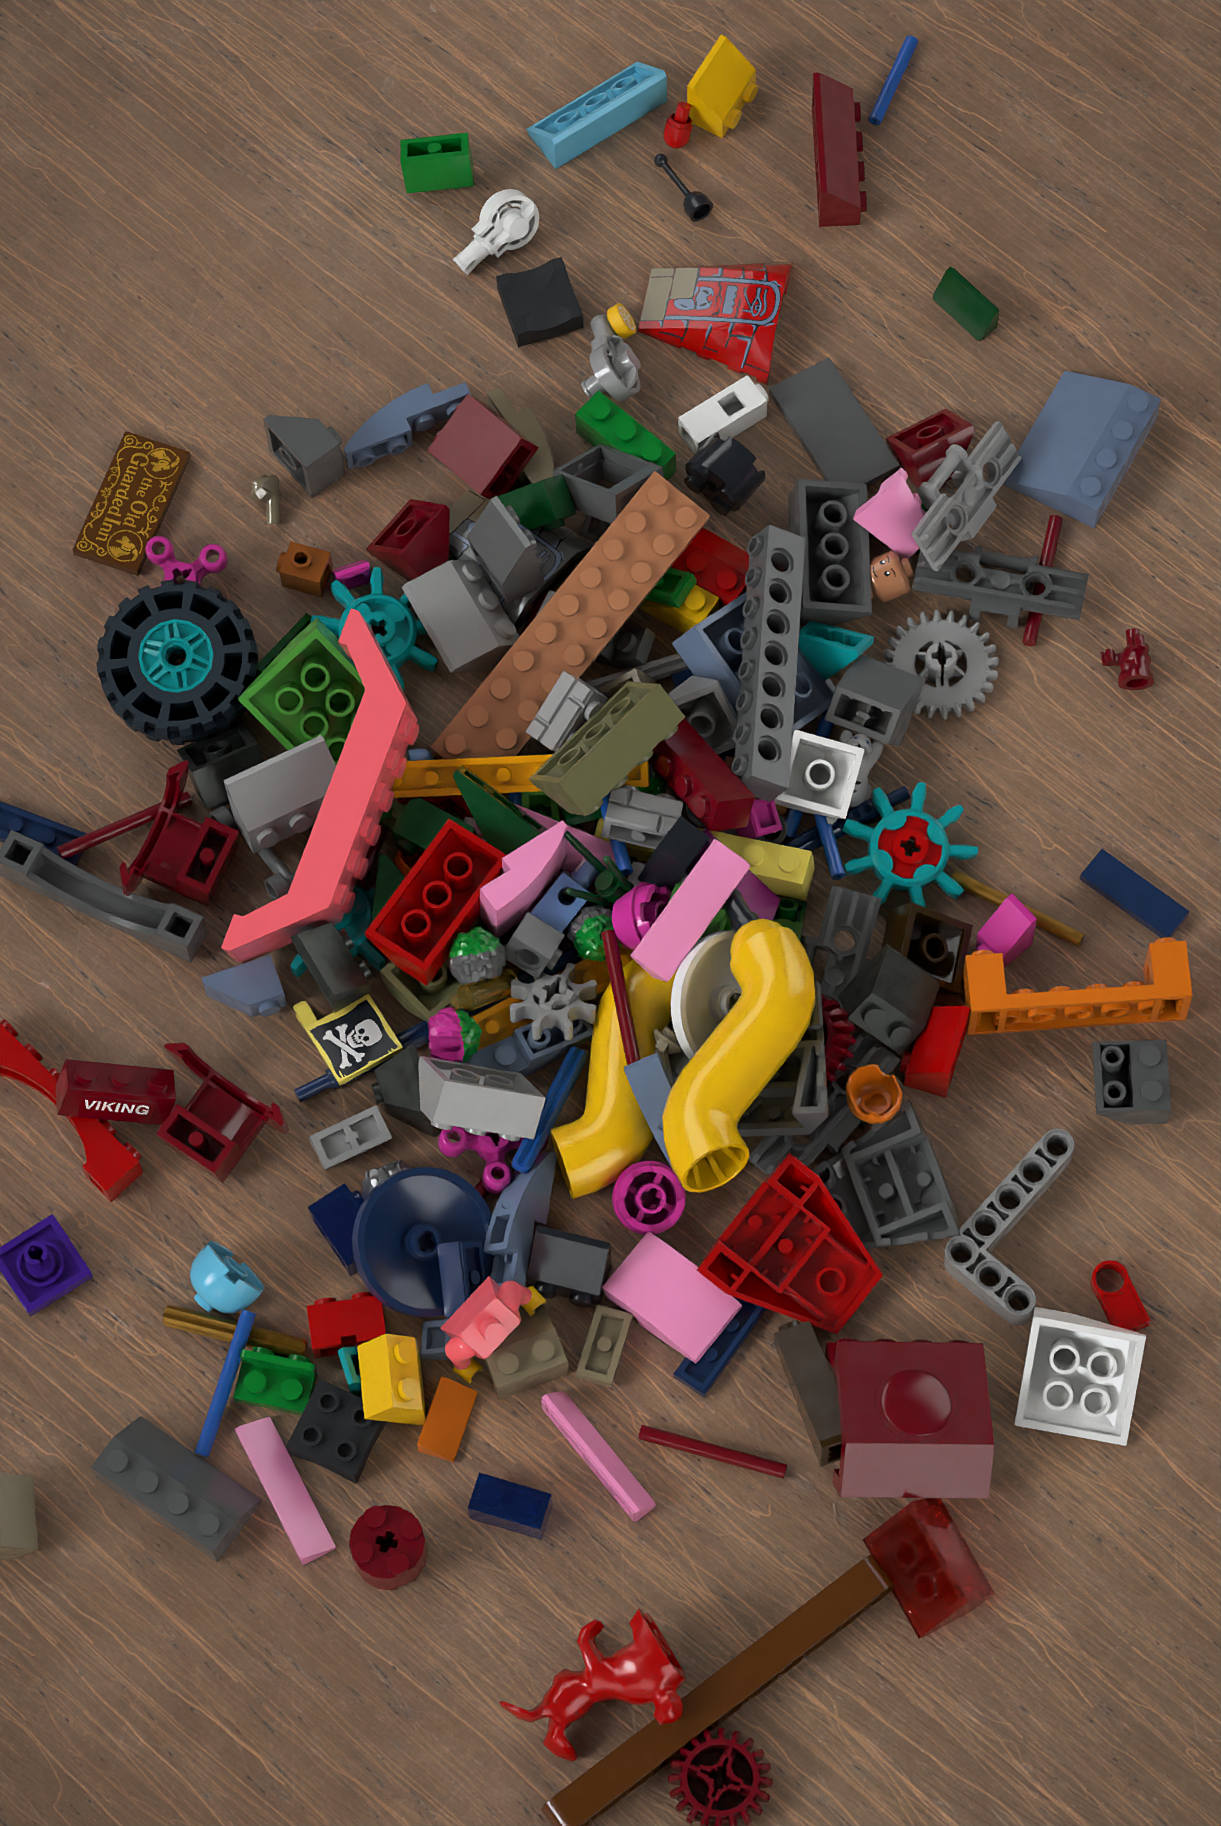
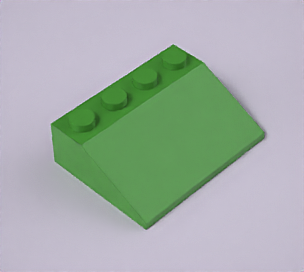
M317 617L280 652L241 694L238 700L287 750L322 735L335 765H337L364 695L365 687L353 660L348 657L338 643L339 639Z

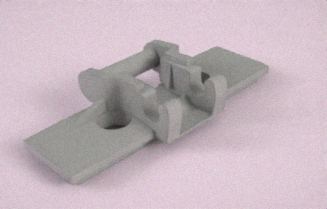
M995 421L969 456L961 446L951 445L946 451L947 457L928 482H923L918 488V494L925 508L929 510L911 535L934 571H938L960 541L974 538L997 507L993 496L1022 459L1000 421ZM985 464L988 467V478L986 481L983 478V466ZM954 471L951 478L958 490L954 495L948 497L946 494H941L939 489Z

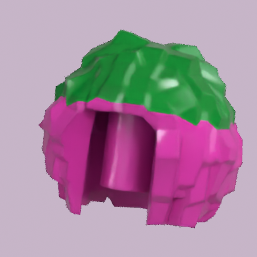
M449 1007L443 1008L433 1017H429V1041H431L429 1042V1050L431 1051V1058L460 1063L469 1060L473 1054L477 1053L482 1029L475 1019L469 1016L468 1012Z

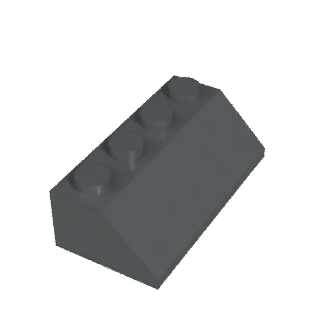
M798 479L788 496L789 532L805 537L800 625L805 626L810 620L833 626L870 616L872 613L869 531L853 520L856 510L867 502V484Z
M141 1416L116 1434L91 1466L98 1480L216 1562L219 1561L262 1502L259 1497Z

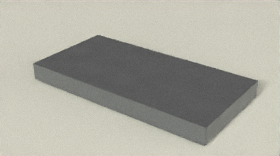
M829 357L769 388V395L825 481L867 484V487L899 470L898 462Z

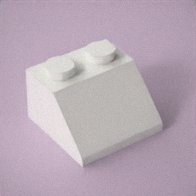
M794 730L792 733L789 789L774 799L775 804L806 813L846 819L865 749Z

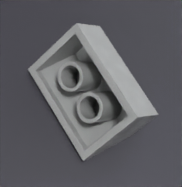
M474 559L450 560L405 583L402 587L450 673L493 670L519 638L514 624L509 620L499 602V598L492 591L483 575L482 569Z
M322 735L223 780L235 824L253 854L264 848L272 847L277 842L296 833L304 832L314 825L336 768Z
M420 1056L418 1062L420 1110L430 1119L431 1125L444 1130H452L453 1126L463 1127L467 1132L480 1136L486 1135V1132H493L511 1141H519L520 1137L534 1139L546 1097L521 1073Z

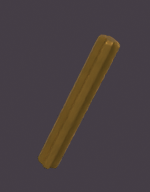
M167 1305L162 1319L163 1324L167 1327L230 1343L238 1323L174 1305ZM252 1326L246 1347L266 1348L273 1351L274 1354L288 1357L290 1354L305 1356L307 1341L295 1336Z

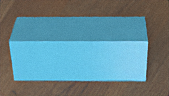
M637 61L526 130L553 167L557 169L667 102V76L665 71Z

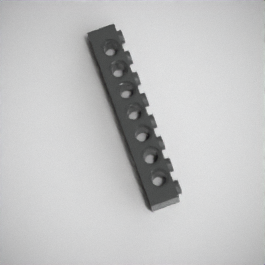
M772 525L766 526L758 534L752 536L747 546L749 568L745 576V584L747 586V596L743 606L745 624L740 641L743 651L742 663L738 671L740 693L736 701V709L738 711L737 727L734 732L736 749L731 767L734 774L755 797L769 802L789 789L805 537Z

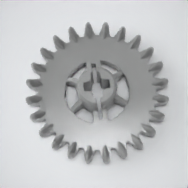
M936 609L933 621H929L925 612L922 611L919 625L909 617L907 619L909 631L904 630L901 626H897L896 635L899 640L894 637L888 638V645L893 651L889 649L884 650L883 657L890 662H885L886 664L917 675L914 664L915 659H918L925 663V668L917 676L924 679L928 678L935 683L936 687L924 683L913 712L914 714H919L925 709L929 719L933 718L935 712H939L941 718L946 720L949 711H952L956 717H961L962 707L969 712L974 711L975 705L973 701L984 703L986 696L982 692L990 693L993 691L994 685L988 681H994L998 678V671L991 669L999 665V658H990L996 652V645L985 646L989 641V632L977 636L980 629L979 622H976L970 628L966 627L968 620L966 614L956 623L954 622L953 610H950L946 620H942L939 610ZM930 646L927 652H921L926 647ZM939 647L941 650V660H943L944 664L942 678L943 685H941L940 681L941 665L938 661ZM961 657H964L966 662V673L957 666V660ZM954 676L961 679L958 683L949 687L948 682Z

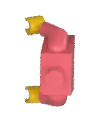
M488 1276L440 1327L451 1338L445 1346V1353L454 1365L453 1371L470 1384L474 1374L483 1368L472 1357L488 1358L520 1324L519 1306L521 1305L532 1316L535 1314L534 1310L538 1306L547 1302L534 1286L527 1288L512 1280L506 1281L499 1286Z

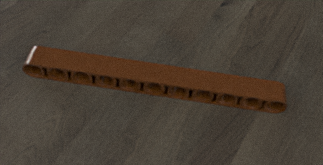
M872 1555L862 1559L682 1697L683 1713L676 1722L660 1725L656 1719L651 1721L552 1797L541 1808L542 1813L552 1826L590 1825L669 1764L671 1760L677 1758L681 1747L690 1748L692 1737H696L699 1741L703 1738L704 1730L712 1731L882 1600L896 1585Z

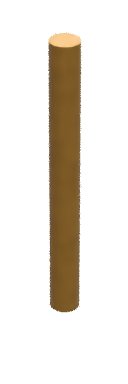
M957 870L954 871L951 877L959 883L963 890L997 907L1008 897V895ZM1022 903L1036 917V926L1078 947L1080 946L1085 936L1084 933Z

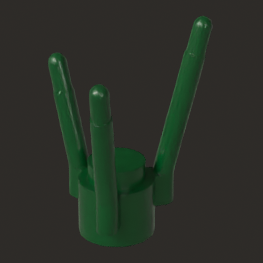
M569 831L565 832L564 838L600 872L595 880L597 895L579 889L567 888L566 893L568 895L597 903L606 908L609 903L614 905L616 900L633 889L634 884L626 879L610 856L605 855L603 857V861L608 867L606 868Z

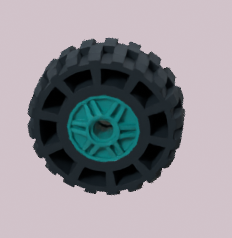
M174 580L161 581L160 587L150 589L149 585L138 589V596L132 600L126 597L118 605L119 611L116 615L108 617L104 625L106 630L104 636L100 637L98 641L97 651L99 659L96 662L97 672L101 681V687L117 716H120L129 728L135 732L144 733L148 739L156 742L162 739L169 740L171 745H184V741L194 739L198 743L207 740V735L216 731L219 734L230 728L229 722L235 717L239 719L246 711V707L238 698L252 684L251 681H254L256 678V665L259 663L258 648L247 618H244L240 608L232 600L222 597L220 591L211 586L207 589L200 587L199 583L186 580L184 584H175ZM178 659H185L181 665H172Z

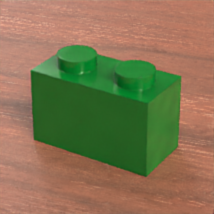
M468 132L400 140V162L406 193L474 186V163Z

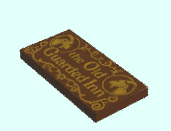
M125 431L72 549L73 554L139 576L147 558L145 550L147 542L157 536L191 458L190 452Z

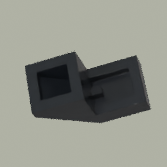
M680 816L658 844L637 880L641 883L655 884L659 888L666 886L673 892L675 884L682 882L688 874V868L710 841V838Z

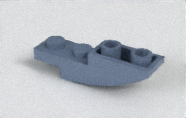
M466 382L435 394L432 393L429 384L426 383L401 395L378 410L357 430L344 447L348 469L369 466L376 459L389 454L398 455L413 445L412 432L428 430L435 423L450 419L457 405L464 400L467 394L471 395Z
M575 1019L571 1021L573 1023L572 1040H565L564 1032L557 1027L544 1029L541 1038L534 1040L532 1038V1023L515 1029L511 1037L478 1050L469 1060L460 1063L517 1072L526 1077L563 1057L571 1047H579L590 1040L593 1028L589 1022L583 1019Z
M657 1052L624 1066V1071L642 1113L671 1166L664 1144L662 1115L668 1094L675 1080Z
M555 1152L539 1153L532 1169L527 1174L515 1170L511 1176V1182L502 1191L488 1227L483 1252L494 1256L491 1278L499 1286L511 1280L525 1286L530 1249L533 1243V1229L537 1225H546L547 1216L550 1211L549 1203L557 1153Z

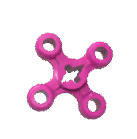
M155 536L147 542L145 547L148 559L163 569L164 581L174 580L175 584H178L176 579L182 575L187 580L198 582L200 586L202 579L206 575L219 573L228 564V555L225 549L217 544L205 546L201 550L198 559L192 563L179 562L174 555L172 543L166 537ZM165 547L163 554H155L157 548ZM219 555V559L216 562H208L210 556Z
M453 1126L452 1130L443 1129L441 1131L438 1146L442 1154L447 1157H458L468 1150L476 1151L478 1156L486 1161V1167L482 1172L481 1178L483 1187L490 1193L499 1194L509 1185L512 1176L510 1168L505 1164L504 1157L510 1150L518 1149L524 1138L520 1137L519 1141H511L493 1132H486V1135L480 1136L469 1133L462 1127ZM490 1133H492L494 1141L498 1143L497 1146H495V1144L492 1142V1138L489 1137ZM548 1137L540 1152H542L545 1149L548 1143ZM449 1139H454L457 1143H452ZM495 1175L500 1177L501 1179H495L492 1176Z

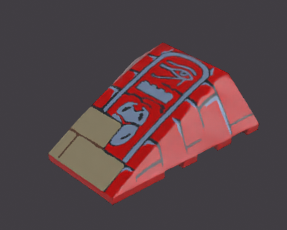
M793 262L651 269L638 332L681 349V347L694 351L696 356L708 361L711 358L727 365L729 370L739 374L741 372L756 377V381L767 385L774 355L777 325L784 294H787Z

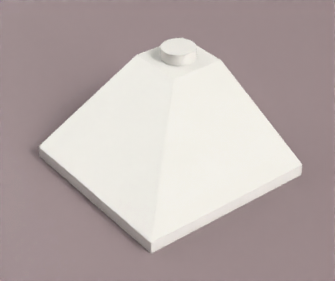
M1035 1307L1014 1425L1126 1446L1146 1335L1076 1314Z

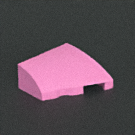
M901 468L881 483L879 492L856 510L853 520L901 557L909 559L919 549L911 533L926 512L922 509V500L918 493L912 494L906 483L908 474Z

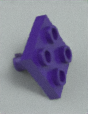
M53 1214L0 1247V1272L30 1317L93 1277L90 1269Z

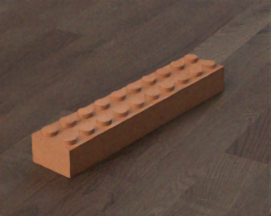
M654 471L431 745L429 752L438 759L518 756L533 738L526 733V730L562 672L566 671L581 679L705 526L710 515Z

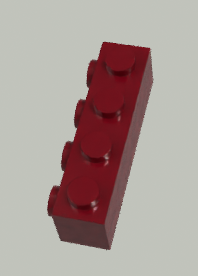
M684 718L677 725L678 730L673 736L659 742L652 749L653 755L649 758V763L710 832L747 827L755 796Z

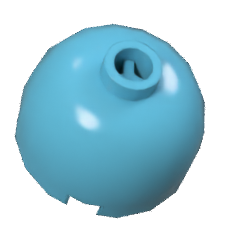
M212 1240L202 1248L192 1262L190 1279L191 1285L197 1292L194 1299L208 1312L215 1308L222 1313L234 1314L250 1306L263 1292L264 1286L257 1275L244 1262L240 1265L231 1258L234 1253Z

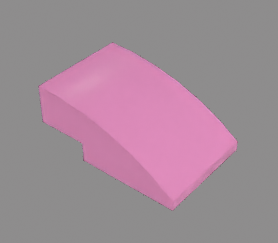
M563 820L503 857L502 875L480 888V918L494 937L499 938L516 926L527 912L530 913L553 884L566 856V839L564 834L567 831V825Z
M651 1232L645 1234L602 1287L609 1301L627 1313L633 1314V1317L636 1318L640 1326L695 1364H697L742 1308V1305L733 1296L724 1293L700 1274L695 1264Z

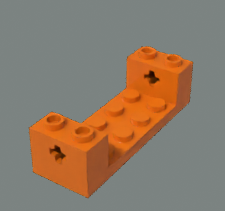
M1165 937L1157 939L1154 943H1149L1143 966L1145 984L1140 981H1132L1123 984L1122 987L1109 988L1106 984H1092L1087 986L1086 989L1071 990L1067 986H1058L1051 988L1049 992L1035 993L1032 989H1019L1012 994H1007L1003 953H993L991 950L975 951L971 955H966L962 977L964 1006L970 1007L967 1035L1185 1021L1193 996L1186 940L1176 941L1175 938Z

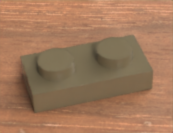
M597 1304L576 1370V1378L612 1388L633 1321V1314Z

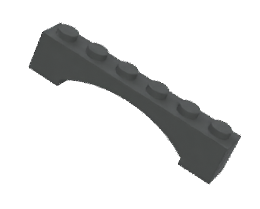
M13 830L10 831L0 849L1 877L190 963L208 933L203 916L172 902L171 904H165L134 893L126 896L123 894L122 888L76 867L45 848L42 843Z

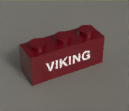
M66 1059L55 1085L57 1115L162 1125L171 1113L176 1101L174 1070Z

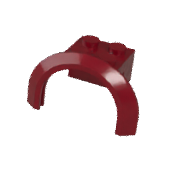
M187 760L169 768L166 774V788L160 808L142 848L128 869L124 862L119 867L123 894L126 896L132 895L144 878L208 907L239 846V831L208 817L201 824L176 813L188 778L189 761Z
M167 1043L164 1045V1048L176 1061L203 1081L187 1106L183 1108L176 1104L156 1132V1135L165 1145L223 1183L265 1124L283 1134L289 1132L284 1113L277 1104L272 1102L271 1107L234 1085L205 1063L186 1043Z

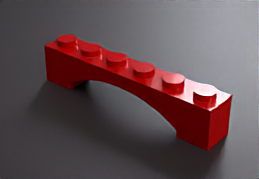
M3 1019L0 1021V1076L16 1080L31 1087L57 1107L55 1085L60 1073L55 1068H51L48 1071L40 1063L43 1058L39 1052L29 1043L23 1046L15 1038L18 1036L17 1031L7 1020ZM66 1116L81 1138L85 1149L87 1162L81 1167L86 1178L112 1202L143 1173L139 1162L142 1158L141 1155L129 1142L122 1145L114 1137L117 1132L107 1120Z

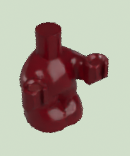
M1131 628L1125 631L1127 646L1121 653L1115 654L1113 649H1106L1105 652H1101V660L1103 666H1120L1121 672L1118 675V686L1120 688L1142 690L1154 684L1153 674L1150 669L1149 646L1145 643L1144 635L1140 634V630Z

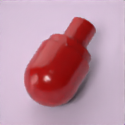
M678 102L676 113L670 114L666 120L663 138L665 143L671 148L680 149L689 142L693 128L692 119L689 117L691 109L689 103Z

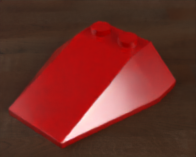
M788 1153L763 1180L721 1233L697 1268L700 1274L728 1295L802 1322L810 1321L811 1325L838 1334L883 1276L820 1177L791 1153Z

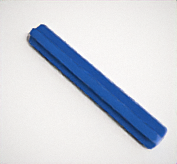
M573 1046L568 1051L545 1096V1103L534 1139L524 1138L513 1158L512 1167L515 1170L527 1174L532 1169L550 1133V1129L553 1128L587 1061L588 1053L585 1050Z

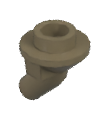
M263 475L251 485L250 499L254 502H267L266 524H280V495L282 493L278 489L279 478L276 475Z
M665 1026L663 1031L655 1028L653 1031L656 1042L654 1054L658 1052L672 1075L669 1054L683 1052L673 1029Z

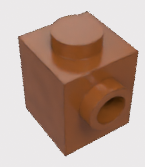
M290 541L287 552H281L276 566V572L280 573L282 587L321 598L333 569L331 552Z

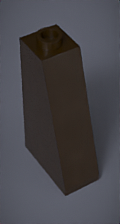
M797 1320L788 1322L778 1328L779 1332L774 1333V1346L819 1465L822 1467L839 1461L841 1458L842 1435L838 1389L810 1321L802 1324Z

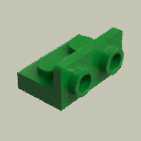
M253 1347L252 1351L242 1349L240 1355L242 1364L233 1395L234 1402L302 1415L314 1390L317 1378L315 1364L310 1363L311 1360L301 1355L290 1354L288 1358L274 1356L273 1351L262 1347Z

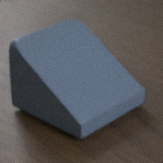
M448 1319L423 1322L421 1359L450 1361L445 1353V1346L451 1338L440 1329Z

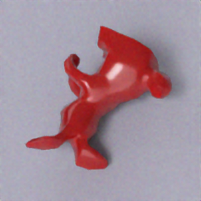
M638 1608L628 1623L633 1630L632 1642L611 1655L603 1656L598 1651L595 1639L604 1628V1625L601 1621L594 1619L581 1628L577 1639L586 1666L582 1671H571L568 1669L560 1671L555 1675L550 1688L539 1705L532 1710H525L504 1701H499V1705L516 1718L530 1723L542 1718H549L548 1730L543 1745L554 1755L568 1761H575L578 1755L567 1739L565 1730L573 1722L584 1717L594 1703L616 1699L635 1705L654 1704L655 1711L653 1716L659 1724H672L683 1713L681 1698L676 1691L686 1680V1677L654 1619L647 1612L645 1614Z

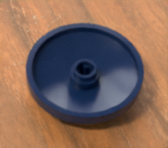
M419 1167L403 1170L387 1177L367 1195L355 1219L352 1244L354 1260L361 1279L369 1291L381 1303L396 1312L413 1317L445 1315L437 1247L442 1243L481 1239L482 1248L484 1249L492 1217L490 1209L480 1193L469 1182L457 1174L444 1169ZM483 1252L487 1279L492 1272L494 1256Z

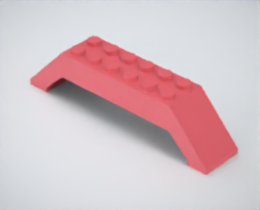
M350 609L338 643L348 657L353 660L365 687V692L288 894L243 917L236 914L233 915L221 949L235 961L242 964L293 943L291 937L297 933L328 923L337 924L342 921L344 913H350L355 902L356 894L353 893L357 879L362 880L367 871L368 859H366L369 847L370 845H376L381 833V825H378L383 811L388 812L392 805L394 792L391 789L396 778L400 779L404 773L407 758L404 757L409 744L413 745L419 733V724H416L418 719L372 629L361 613L354 609Z

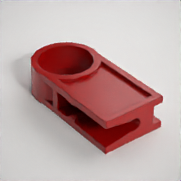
M1112 1260L1103 1261L1098 1264L1092 1272L1090 1285L1109 1324L1134 1332L1148 1327L1151 1320L1126 1268L1119 1262ZM1102 1270H1115L1122 1276L1124 1284L1116 1292H1105L1097 1285L1096 1275Z

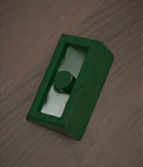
M950 266L933 294V300L976 340L981 341L997 328L999 309L955 268Z

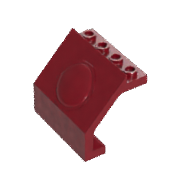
M842 1338L836 1342H827L825 1357L836 1374L842 1435L840 1469H834L832 1482L840 1497L989 1498L994 1436L983 1343H969L964 1340L932 1342L926 1339H915L912 1342H896L895 1340L884 1338L877 1339L876 1341Z

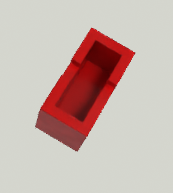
M371 1292L356 1293L351 1296V1299L337 1301L336 1298L332 1297L316 1300L314 1305L306 1306L315 1359L339 1355L338 1350L354 1345L359 1346L387 1334L383 1303Z

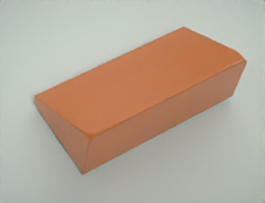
M440 1377L417 1443L418 1452L454 1463L478 1395L477 1391L447 1377Z

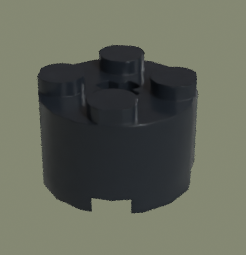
M715 432L686 463L685 471L687 477L684 479V483L692 492L696 494L702 493L709 499L711 506L716 512L727 516L730 511L736 512L744 505L764 482L766 473L764 470L758 472L753 465L757 458L744 445L730 436L726 441L719 439V433Z

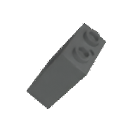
M600 443L554 470L553 477L561 474L564 475L575 510L612 524L654 471L663 477V467ZM605 480L615 485L607 489L596 484Z

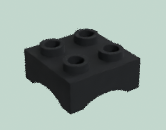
M562 257L552 259L531 270L496 276L497 290L518 347L584 328L583 313L573 292Z
M319 1379L286 1446L289 1454L320 1465L357 1484L369 1454L387 1422L364 1419L363 1399Z

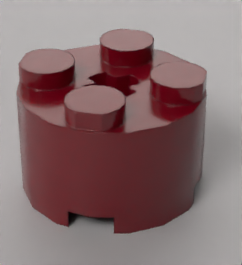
M374 1505L365 1510L364 1514L357 1519L351 1529L349 1548L355 1569L366 1583L377 1589L396 1590L397 1587L406 1585L419 1577L426 1565L428 1549L422 1526L411 1512L400 1506ZM388 1542H394L395 1548H389L387 1553H383L381 1546L387 1545Z

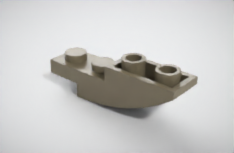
M499 386L487 392L488 406L539 447L515 480L519 486L523 484L527 486L553 477L554 467L551 452L543 430L531 408L527 406L516 412Z

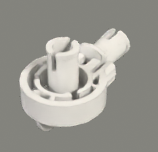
M506 189L495 193L486 201L480 213V221L471 229L475 234L473 236L474 240L452 260L466 275H469L489 254L491 256L494 254L499 258L506 250H515L524 246L535 235L539 225L537 206L530 198L518 190Z

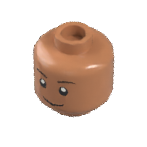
M888 551L870 559L871 599L876 597L878 601L886 603L910 591L911 583L909 579L915 577V574L907 557L900 559L895 551Z

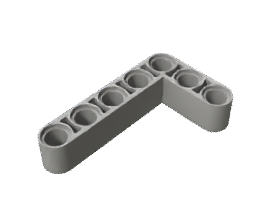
M1052 1129L1042 1136L960 1228L961 1236L952 1237L945 1248L943 1261L945 1270L996 1314L1012 1325H1023L1031 1319L1036 1304L1035 1292L990 1253L1071 1162L1074 1140L1069 1132L1063 1129ZM1052 1144H1058L1065 1149L1066 1153L1061 1156H1054L1047 1150V1147ZM1030 1170L1036 1171L1042 1176V1180L1035 1183L1029 1182L1024 1178L1023 1174ZM1011 1197L1018 1202L1019 1206L1014 1209H1006L1002 1207L999 1200ZM979 1224H988L992 1226L995 1232L989 1236H982L976 1231L975 1227ZM961 1250L967 1252L971 1259L965 1263H958L954 1261L951 1254ZM985 1274H992L997 1277L999 1284L987 1287L982 1284L980 1277ZM1013 1298H1021L1025 1300L1028 1307L1025 1310L1017 1311L1010 1307L1008 1301Z

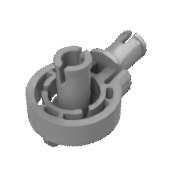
M597 315L590 322L595 337L591 341L592 352L589 356L594 375L582 381L581 385L589 398L597 391L601 393L607 391L616 400L625 402L640 391L641 385L638 369L641 368V364L637 356L632 352L631 347L621 337L615 335L607 315Z

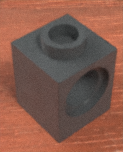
M527 912L505 946L506 959L535 978H538L545 967L552 970L563 953L557 947L565 935Z

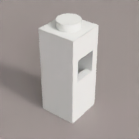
M747 375L678 417V433L694 454L715 432L719 433V439L726 441L729 436L733 438L767 417L768 395L759 383L755 385Z

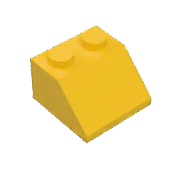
M722 34L687 85V103L691 105L689 117L692 119V124L720 138L724 137L729 128L734 129L741 118V109L746 102L750 104L753 101L759 87L756 84V69L734 44Z
M384 1334L357 1346L364 1419L423 1426L426 1420V1407L420 1351L415 1337Z

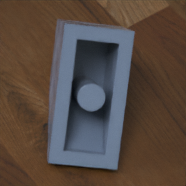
M271 955L202 977L207 997L251 1017L257 1015L262 1017L271 1016L278 1013L281 1007L287 1006L284 991Z

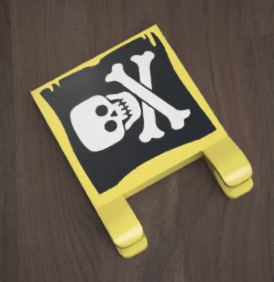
M369 993L340 1011L333 1012L318 1021L306 1001H301L293 1006L297 1020L307 1032L340 1086L404 1050Z

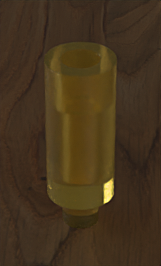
M504 969L499 976L462 985L459 987L457 994L451 997V1004L455 1009L463 1008L466 1011H472L511 996V981L513 979L518 980L512 970Z

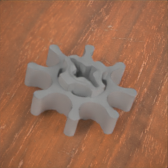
M567 963L565 971L560 975L555 974L551 976L542 971L538 978L534 977V983L526 984L517 979L511 981V997L524 1001L510 1005V1021L516 1023L526 1018L534 1020L532 1022V1038L534 1040L541 1038L544 1029H552V1027L561 1029L564 1032L565 1040H572L573 1023L571 1021L583 1019L591 1024L596 1022V1006L584 1003L583 1001L597 997V983L595 980H590L584 984L573 983L575 980V965L573 963Z

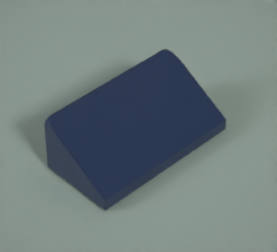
M481 1239L442 1243L437 1247L446 1318H450L486 1280Z

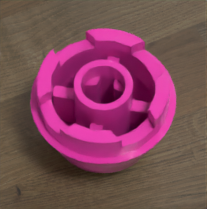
M642 882L616 900L612 910V923L615 934L623 947L634 951L667 906L672 892L666 886L659 888L655 884Z
M641 1161L628 1167L619 1176L613 1189L612 1201L614 1211L625 1227L643 1235L647 1232L659 1234L671 1228L678 1221L684 1210L686 1194L685 1188L682 1187L671 1167L657 1161Z

